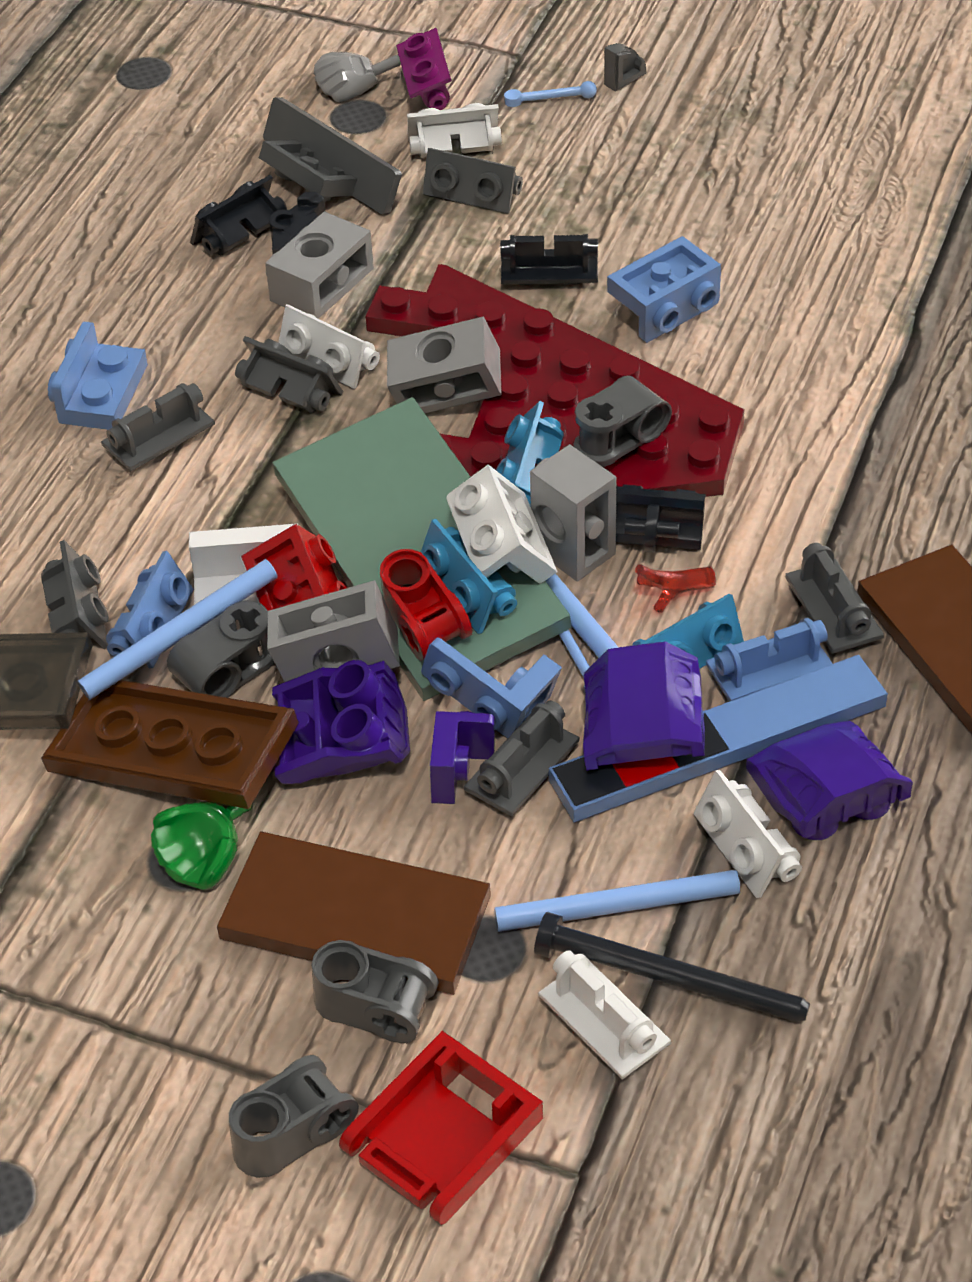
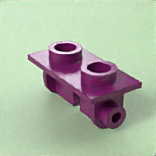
M434 28L424 33H416L406 41L397 44L396 47L410 98L412 99L420 95L428 108L443 110L450 100L449 91L445 84L451 82L452 79L438 30Z

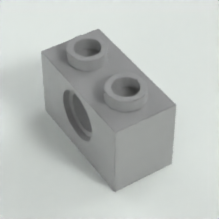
M324 211L313 222L304 227L282 249L274 253L265 263L270 301L283 307L290 305L319 319L374 269L371 231Z
M484 316L387 340V387L396 403L398 404L413 397L423 412L428 413L500 396V348Z
M569 444L550 458L543 459L530 471L531 509L555 566L578 582L616 554L617 477Z
M375 580L268 611L267 649L284 682L322 667L338 668L351 660H361L367 665L384 660L390 669L400 666L398 628Z

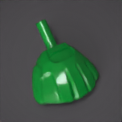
M199 802L184 804L159 812L153 818L154 829L151 833V845L154 848V854L159 865L165 867L166 873L176 882L200 890L212 889L227 871L237 851L238 846L236 843L238 842V836L233 820L250 811L251 807L249 809L234 806L224 808L216 803Z

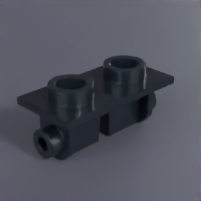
M268 175L256 183L252 181L246 182L228 199L219 204L211 202L204 206L195 216L190 243L194 246L202 241V245L208 254L213 255L217 253L218 255H223L249 239L250 234L241 224L245 223L255 235L269 228L270 216L275 211L287 210L286 204L281 197L276 196L273 198L269 193L273 177Z
M588 234L554 235V249H544V236L510 235V240H500L501 284L567 283L574 285L598 283V238L588 239Z

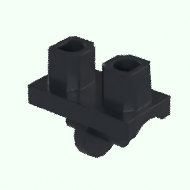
M623 484L622 487L616 486V542L644 545V551L656 552L657 546L701 550L706 494H698L696 491L681 489L664 491L643 489L642 486Z

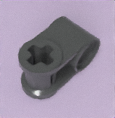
M621 377L611 386L591 397L583 399L577 404L575 419L580 429L579 436L576 437L573 447L602 467L611 465L630 451L660 436L671 419L672 407L667 401L634 377Z
M241 601L229 606L222 614L194 633L182 637L173 646L168 655L167 668L191 692L226 698L230 697L235 690L258 674L267 671L275 664L267 649L268 610L262 604L254 601ZM236 620H238L240 629L238 630L235 624ZM259 646H261L262 656H259Z
M337 940L328 942L315 953L311 965L314 1002L316 1010L323 1018L331 1022L342 1023L375 1033L381 1038L397 1043H409L415 1040L420 1028L417 1017L425 999L434 996L439 984L436 974L419 961L406 957H395L359 946L351 941ZM337 980H349V981H350V982H348V983H343V984L333 983L334 981H337Z
M308 1055L295 1060L283 1072L251 1092L241 1095L233 1102L229 1111L233 1159L237 1167L245 1174L256 1178L275 1175L320 1144L337 1138L354 1121L359 1109L357 1101L351 1094L340 1093L326 1076L327 1068L318 1056ZM256 1132H270V1134L265 1136H252Z

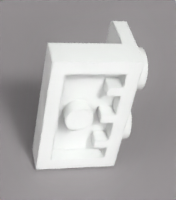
M486 465L447 495L448 505L467 554L486 578L505 564L515 573L523 571L539 584L558 572L525 493L491 466Z

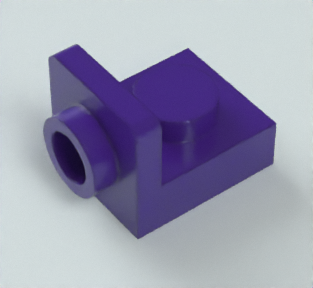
M436 711L430 760L431 803L455 804L457 781H468L470 759L487 760L495 753L494 715L469 711Z

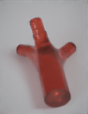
M642 564L637 565L635 568V573L638 574L636 580L638 585L657 587L662 590L659 599L653 607L658 613H662L669 602L680 593L714 588L716 585V576L712 566L680 571L653 570Z

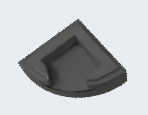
M621 43L604 47V85L617 91L647 73L644 59L632 48Z

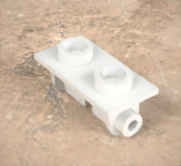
M473 103L463 108L447 110L427 108L418 113L407 114V134L411 155L420 154V158L427 157L428 148L452 153L451 139L460 140L461 154L493 151V146L502 145L501 130L498 127V104L483 105Z
M285 305L278 343L285 346L292 355L303 359L307 355H312L322 359L333 368L332 374L337 381L353 389L357 388L361 371L365 369L373 370L377 366L380 355L379 352L375 351L372 343L363 341L319 320L312 314H307L290 305Z
M715 770L693 814L756 898H761L772 878L779 877L783 882H788L799 875L802 870V866L799 863L800 853L796 848L789 845L778 829L766 830L770 819L752 797V792L747 785L738 784L734 780L728 781L721 770Z
M566 951L555 960L553 970L557 973L556 980L539 991L538 996L621 1079L627 1077L671 1044V1040L600 972L584 954L574 955L571 951Z

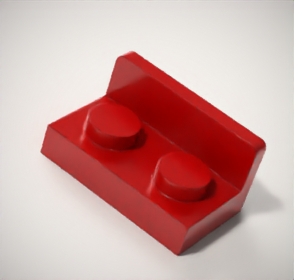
M297 524L292 525L241 556L247 571L267 559L278 575V578L256 591L260 604L265 606L268 611L347 588L335 575L332 564L336 563V557L328 541L321 534L314 535Z

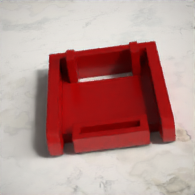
M442 1030L344 1130L339 1139V1147L346 1154L353 1157L369 1143L358 1155L359 1163L419 1209L426 1208L432 1202L429 1210L430 1217L443 1225L452 1218L543 1119V1101ZM459 1074L495 1099L491 1103L492 1120L447 1088Z

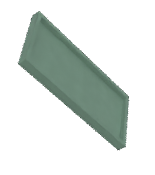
M413 397L272 462L275 476L313 534H321L330 544L336 557L334 566L348 587L375 580L382 596L380 565L386 556L400 549H413L421 552L432 519H437L444 529L455 527L458 530L446 497L451 491L470 478V475ZM505 564L497 572L507 584H510L515 589L516 608L506 616H500L498 613L490 614L483 633L478 634L472 627L473 632L471 636L465 639L457 636L446 643L486 671L571 629L570 614L546 581L539 584L523 571L515 573ZM405 584L400 587H409L414 584ZM397 626L401 668L423 701L440 694L421 672L424 660L420 661L416 658Z

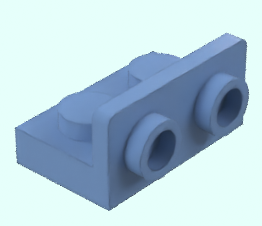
M681 236L607 276V292L639 316V337L648 343L718 304L720 300L721 264Z
M83 321L75 338L68 341L65 349V358L58 371H54L51 374L48 383V397L55 404L58 422L60 424L105 430L112 428V421L117 418H123L148 365L145 349L98 344L94 323Z

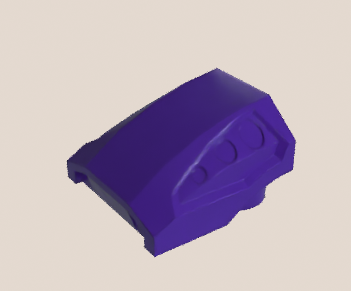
M666 641L608 649L584 672L586 716L583 750L586 770L598 769L600 765L692 754L693 757L705 755V724L701 673L697 657Z
M351 660L338 668L322 667L272 687V696L278 702V706L294 709L299 721L280 755V765L275 767V777L282 784L303 783L313 778L348 774L388 761L399 763L410 753L407 707L395 673L384 660L371 665H367L361 660Z
M851 721L824 724L779 741L748 758L746 762L747 771L772 808L791 821L792 827L797 834L809 840H824L831 837L837 831L839 821H848V818L852 816L864 820L878 819L889 811L891 804L896 801V797L899 801L911 797L913 785L911 779L900 775L878 747L865 736L860 727Z

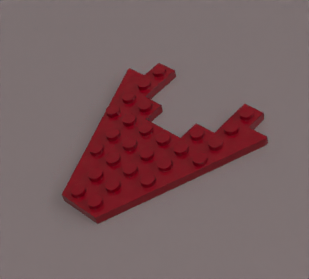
M438 264L427 292L379 285L365 316L366 330L368 332L402 337L484 316L500 348L501 395L483 400L469 438L439 433L470 477L486 465L491 466L495 470L497 469L500 462L506 458L510 445L506 444L504 440L511 422L518 414L524 416L539 401L544 403L540 418L552 417L561 423L560 429L563 431L564 437L559 451L569 444L573 446L576 437L579 436L580 429L575 419L577 404L583 399L591 397L611 386L619 378L632 376L667 401L672 407V415L666 429L660 436L630 451L613 464L603 467L617 477L616 486L622 487L623 484L642 486L643 489L676 491V489L692 490L698 494H706L705 497L724 494L744 425L745 409L553 317L552 313L546 309H536L447 265Z

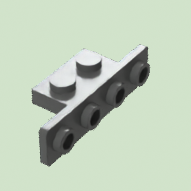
M283 97L273 98L263 133V138L266 141H263L259 159L275 168L274 173L280 178L295 181L305 188V192H317L324 197L325 201H330L332 197L353 196L380 214H389L391 212L402 176L399 169Z

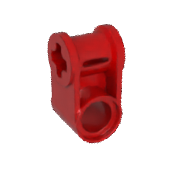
M400 549L384 558L380 565L383 598L393 620L401 630L405 641L417 659L420 661L425 659L429 645L437 637L447 642L457 636L465 639L472 635V626L463 605L456 595L448 590L428 562V559L421 552L413 549ZM405 584H414L409 587H400Z

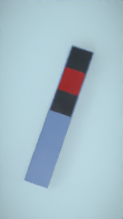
M856 655L703 711L705 724L704 756L693 757L692 754L600 765L598 769L586 770L584 755L549 767V782L573 823L752 757L774 743L824 724L848 721L886 707L888 693L860 655Z

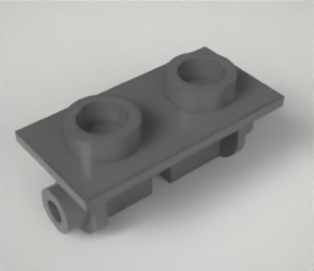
M428 148L423 194L510 213L512 194H520L523 178L516 175V167Z
M246 336L243 338V342L251 352L247 360L242 359L237 364L235 376L241 380L243 386L273 397L280 384L285 382L283 389L278 395L281 401L310 413L326 409L330 400L328 391L342 396L343 390L332 374L333 368L322 359L312 355H307L305 359L292 355L285 346L271 339H266L262 343Z
M181 383L176 386V389L155 400V412L152 413V410L145 405L121 419L117 418L112 421V428L106 431L108 438L102 440L101 444L131 472L215 425V420L198 406V403L203 401V395L199 387L194 383L188 386Z
M65 540L59 542L62 559L49 561L41 573L46 605L52 610L48 613L52 641L64 652L77 651L82 643L91 638L103 649H106L108 643L106 641L107 635L104 624L108 622L109 617L104 604L98 596L96 585L101 582L98 569L89 556L86 554L79 556Z
M812 543L805 547L802 552L801 569L785 573V578L811 620H821L825 625L828 636L825 642L832 654L883 639L884 633L871 615L869 607L864 604L839 563L834 559L832 550L827 546H822L820 543Z
M552 700L547 701L545 704H536L531 714L489 759L480 765L479 770L464 785V790L506 814L513 816L549 776V767L559 764L580 741V737L563 729L562 719L565 717L563 708Z

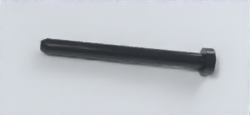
M546 912L541 920L534 945V953L537 955L551 958L555 950L560 952L571 951L574 955L584 954L590 961L790 1021H806L810 1003L803 997L562 926L563 916Z

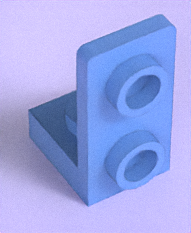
M437 637L428 647L421 672L438 692L452 696L473 713L494 715L495 730L509 738L531 714L536 704H545L551 697L562 667L543 654L529 670L523 666L518 668L504 686L452 646Z

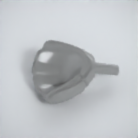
M329 52L322 55L314 64V78L325 95H329L335 102L341 103L372 88L378 82L377 75L400 66L401 62L398 54L373 65L369 58L359 54Z

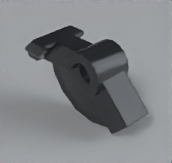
M305 192L297 198L296 206L290 210L275 211L270 216L272 255L282 249L304 227L308 226L325 211V199L317 192Z

